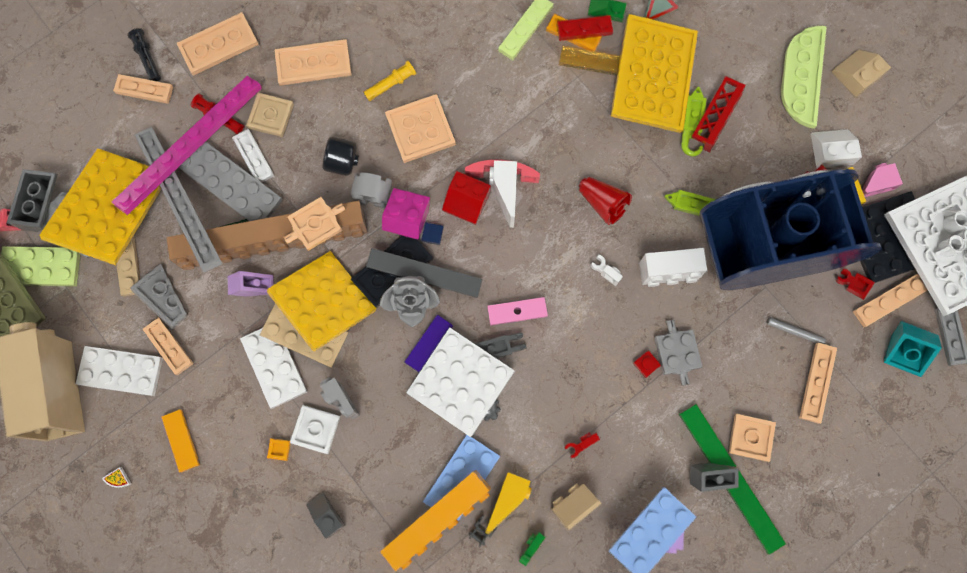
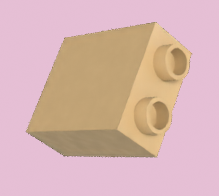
M33 322L18 323L10 326V334L0 337V391L6 436L47 442L85 432L79 388L76 385L77 375L72 342L55 336L54 330H38L36 323Z

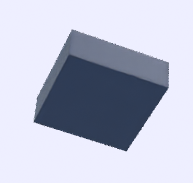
M425 222L421 241L440 245L444 226Z

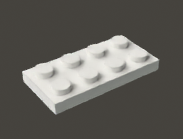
M261 328L240 338L268 405L270 409H273L307 393V389L289 349L260 336L263 329Z
M85 346L76 385L155 396L163 358Z

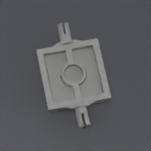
M674 320L666 321L669 333L654 338L663 375L679 374L682 386L688 385L690 383L687 373L691 370L702 368L694 331H676Z

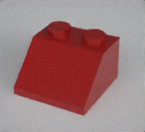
M456 171L448 188L442 211L476 225L491 194V185Z

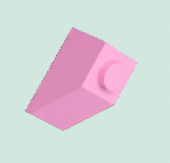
M887 163L877 165L876 169L869 174L862 191L865 197L893 191L901 186L903 183L896 164L887 165Z

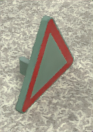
M649 0L644 18L655 20L677 10L679 6L674 0Z

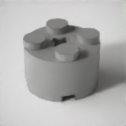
M360 172L359 175L355 173L350 196L353 200L360 201L362 205H367V202L374 203L375 207L385 208V204L388 203L392 181L386 178L385 182L381 180V176Z

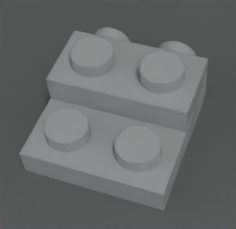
M329 377L320 383L323 390L321 395L326 403L328 402L329 405L332 404L338 407L346 418L355 419L360 416L340 381Z

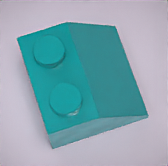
M901 321L890 338L884 363L922 377L942 349L939 335Z

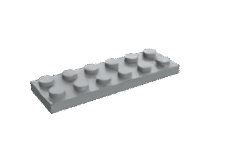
M204 142L178 167L249 221L269 218L283 200L207 142Z

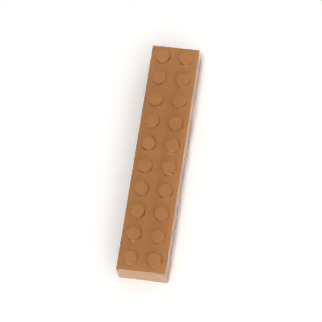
M360 201L342 204L345 210L336 215L337 223L342 231L326 241H342L345 237L350 236L358 238L368 233ZM291 214L206 230L222 263L231 262L232 259L236 258L249 259L251 255L256 254L264 256L272 251L285 252L293 247L305 248L303 242L298 238L289 244L283 238L293 232L292 224L287 217ZM184 234L166 237L169 260L183 270H192L195 266H199Z

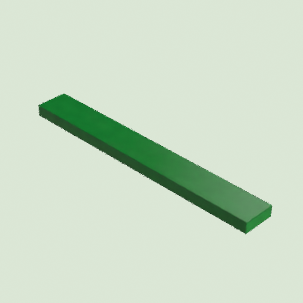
M697 404L679 414L709 463L737 467ZM739 471L738 488L726 490L766 553L770 555L786 545V543Z

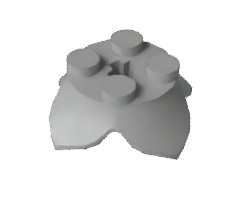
M406 276L395 279L394 284L383 294L380 306L387 311L396 310L399 318L413 328L423 320L426 309L437 307L440 299L435 290L425 282L423 277Z

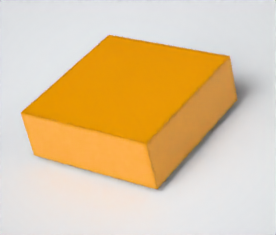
M270 438L267 458L288 461L290 441Z

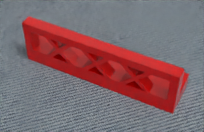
M725 76L691 137L705 144L703 150L711 152L743 95L745 84ZM728 83L736 87L733 92L726 93L724 87ZM725 98L727 105L718 108L716 101ZM716 113L718 121L709 123L708 115ZM708 128L710 133L708 138L698 135L700 130Z

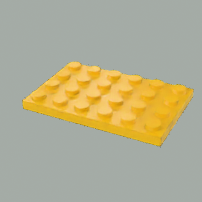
M629 14L626 20L610 117L681 133L684 129L698 31Z
M97 148L39 236L41 240L116 265L160 193L161 187L159 185L135 209L126 215L115 207L112 201L149 166Z

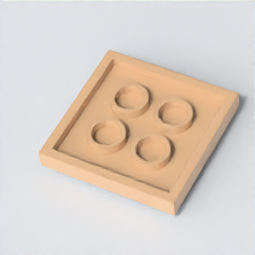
M437 94L385 112L404 163L456 145Z

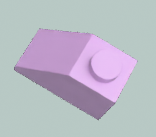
M244 271L228 276V295H269L267 289L274 285L273 275Z

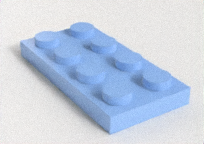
M466 435L423 503L432 507L475 469L485 480L500 456L474 438Z
M663 487L608 551L631 573H649L696 516Z

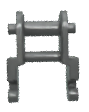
M483 515L474 525L476 529L473 533L469 532V539L473 537L480 543L479 547L482 544L485 545V539L491 537L498 528L496 527L490 534L485 533L479 528L478 524L484 518ZM477 530L485 536L483 540L475 534Z

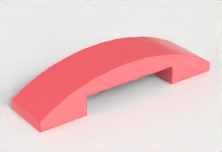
M495 159V161H510V160H499V159ZM494 160L480 161L466 166L465 175L484 179V172H490V167H494ZM517 162V174L521 175L520 182L539 183V172Z

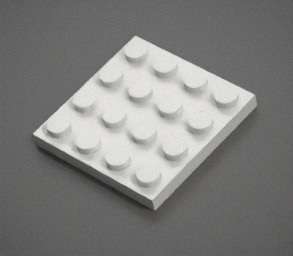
M449 328L406 393L472 437L515 371Z

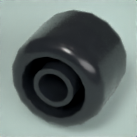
M329 137L323 157V170L344 176L350 175L353 165L357 166L359 155H356V143L346 139Z

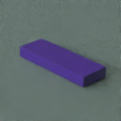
M437 315L404 363L420 373L448 329H452L453 325Z

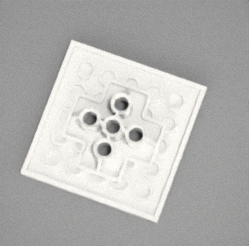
M967 176L884 214L943 316L949 315L967 305Z

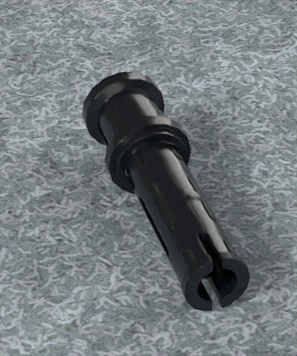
M137 28L129 31L127 36L132 40L133 50L139 54L149 80L160 81L161 76L149 52L150 45L144 38L143 29Z

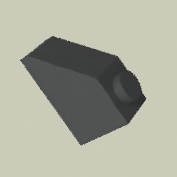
M713 463L690 465V484L701 492L738 488L739 468Z
M323 492L306 504L314 523L325 539L330 538L346 526Z

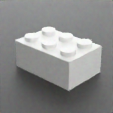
M704 248L645 253L639 262L642 285L648 284V287L659 286V283L675 285L678 284V281L695 283L707 271Z

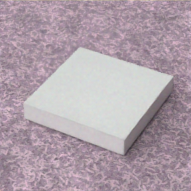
M302 405L290 443L329 454L341 416Z

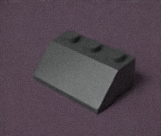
M23 169L7 223L21 230L39 232L43 227L58 174Z

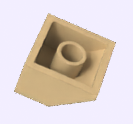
M858 50L831 72L857 98L881 79L891 69V66L879 54Z
M576 483L568 490L570 494L565 498L560 496L552 503L554 507L551 510L568 530L602 504L584 484L578 485Z

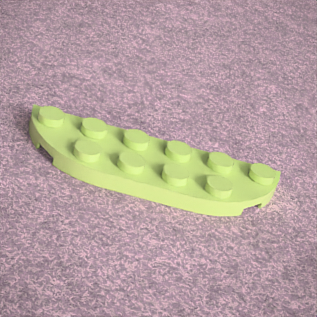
M813 26L805 29L792 39L785 53L781 87L783 105L796 122L812 129L817 126L827 26Z

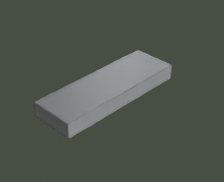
M939 308L935 309L948 366L967 364V346L958 310L943 316Z

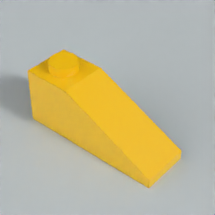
M509 472L507 473L485 533L490 534L522 504L524 498L528 500L532 490L529 487L531 481Z

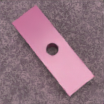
M545 297L487 306L490 326L548 317ZM518 309L521 313L517 315L514 313V310Z

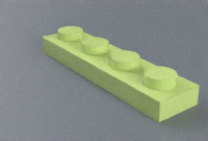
M534 0L499 46L498 51L514 60L552 10L554 3L549 0Z

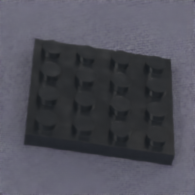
M912 191L862 207L873 243H879L882 248L877 254L860 261L867 278L875 283L916 270L884 215L915 200Z

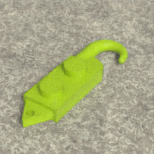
M697 87L691 95H688L684 129L682 131V150L691 157L699 155L703 150V146H700L697 151H692L688 147L689 139H693L691 137L705 113L707 98H704L700 87Z
M682 190L664 196L674 207L673 209L700 216V211L703 207L715 200Z

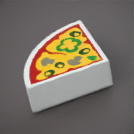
M122 467L117 468L102 478L106 484L112 487H127L131 485Z

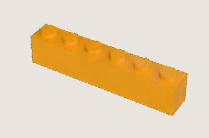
M475 469L383 548L380 553L395 571L400 567L404 570L413 562L411 558L415 554L419 557L428 549L426 545L430 541L435 543L443 536L441 532L445 528L452 529L459 522L457 520L459 516L463 514L466 517L473 511V504L477 501L482 503L490 496L488 492L491 487Z

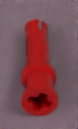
M200 93L191 101V107L203 112V115L216 105L214 102L204 99ZM230 118L224 124L225 127L235 134L241 133L244 129V125L233 118Z

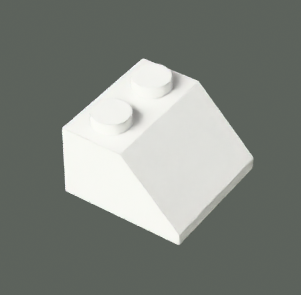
M848 129L811 133L817 168L821 165L825 168L854 165L862 158L859 140Z

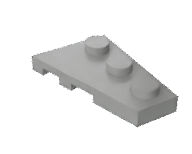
M161 264L130 287L131 291L171 329L187 317Z

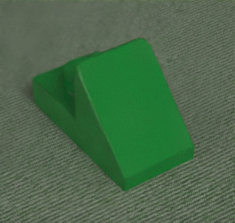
M591 0L588 15L594 17L611 15V20L623 22L627 3L614 0Z

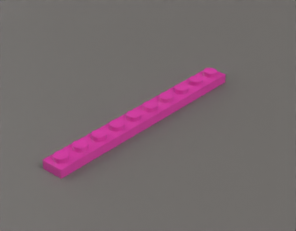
M246 76L112 201L114 206L128 215L262 89L260 83Z

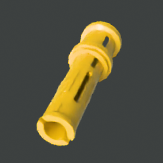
M407 60L405 65L397 70L393 69L392 74L363 91L368 101L370 102L396 84H403V81L408 77L415 76L416 72L411 63Z

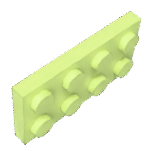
M2 246L1 254L23 285L77 286L80 253L62 247Z

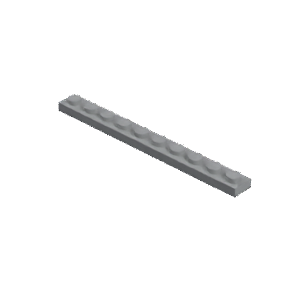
M152 127L135 134L149 165H152L165 152ZM174 171L160 184V187L201 269L205 273L223 263Z

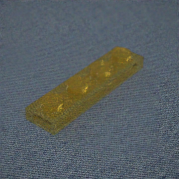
M562 46L559 66L617 76L620 56Z

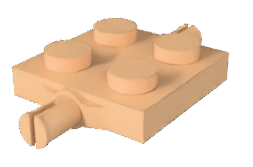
M322 197L316 199L287 216L292 224L293 232L283 238L287 244L298 238L303 242L308 251L342 231L337 223L336 215L345 210L344 206L341 203L331 209L326 205Z

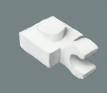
M598 255L596 259L601 262V265L592 263L591 268L600 272L601 276L616 286L623 277L621 272L614 266H606L604 257Z

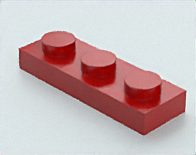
M611 15L557 21L559 41L613 35Z

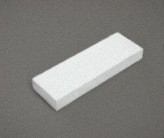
M249 129L232 137L254 178L263 183L274 177Z

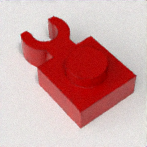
M847 269L841 271V274L845 275V279L839 276L836 279L838 284L848 285L846 289L848 292L863 300L875 283L859 273L854 277Z

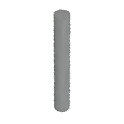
M771 317L768 320L767 325L815 343L825 344L826 338Z

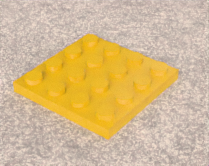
M331 251L267 289L269 296L313 352L376 312L377 309L352 282L350 274Z

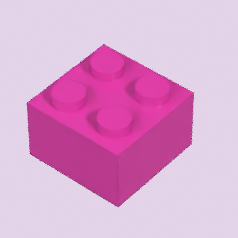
M393 188L382 215V230L419 239L429 213L430 197Z

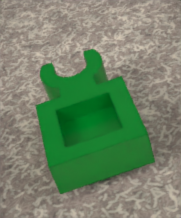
M537 532L536 535L532 533L526 542L528 547L520 557L519 562L526 566L546 537L540 532Z

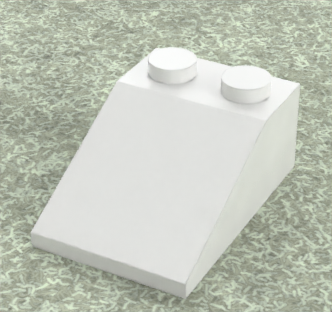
M494 160V167H490L489 185H493V192L509 227L514 228L517 161Z

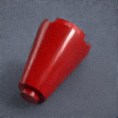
M592 177L584 178L579 184V192L608 225L616 223L626 212L624 210L625 205H630L632 201V195L629 192Z

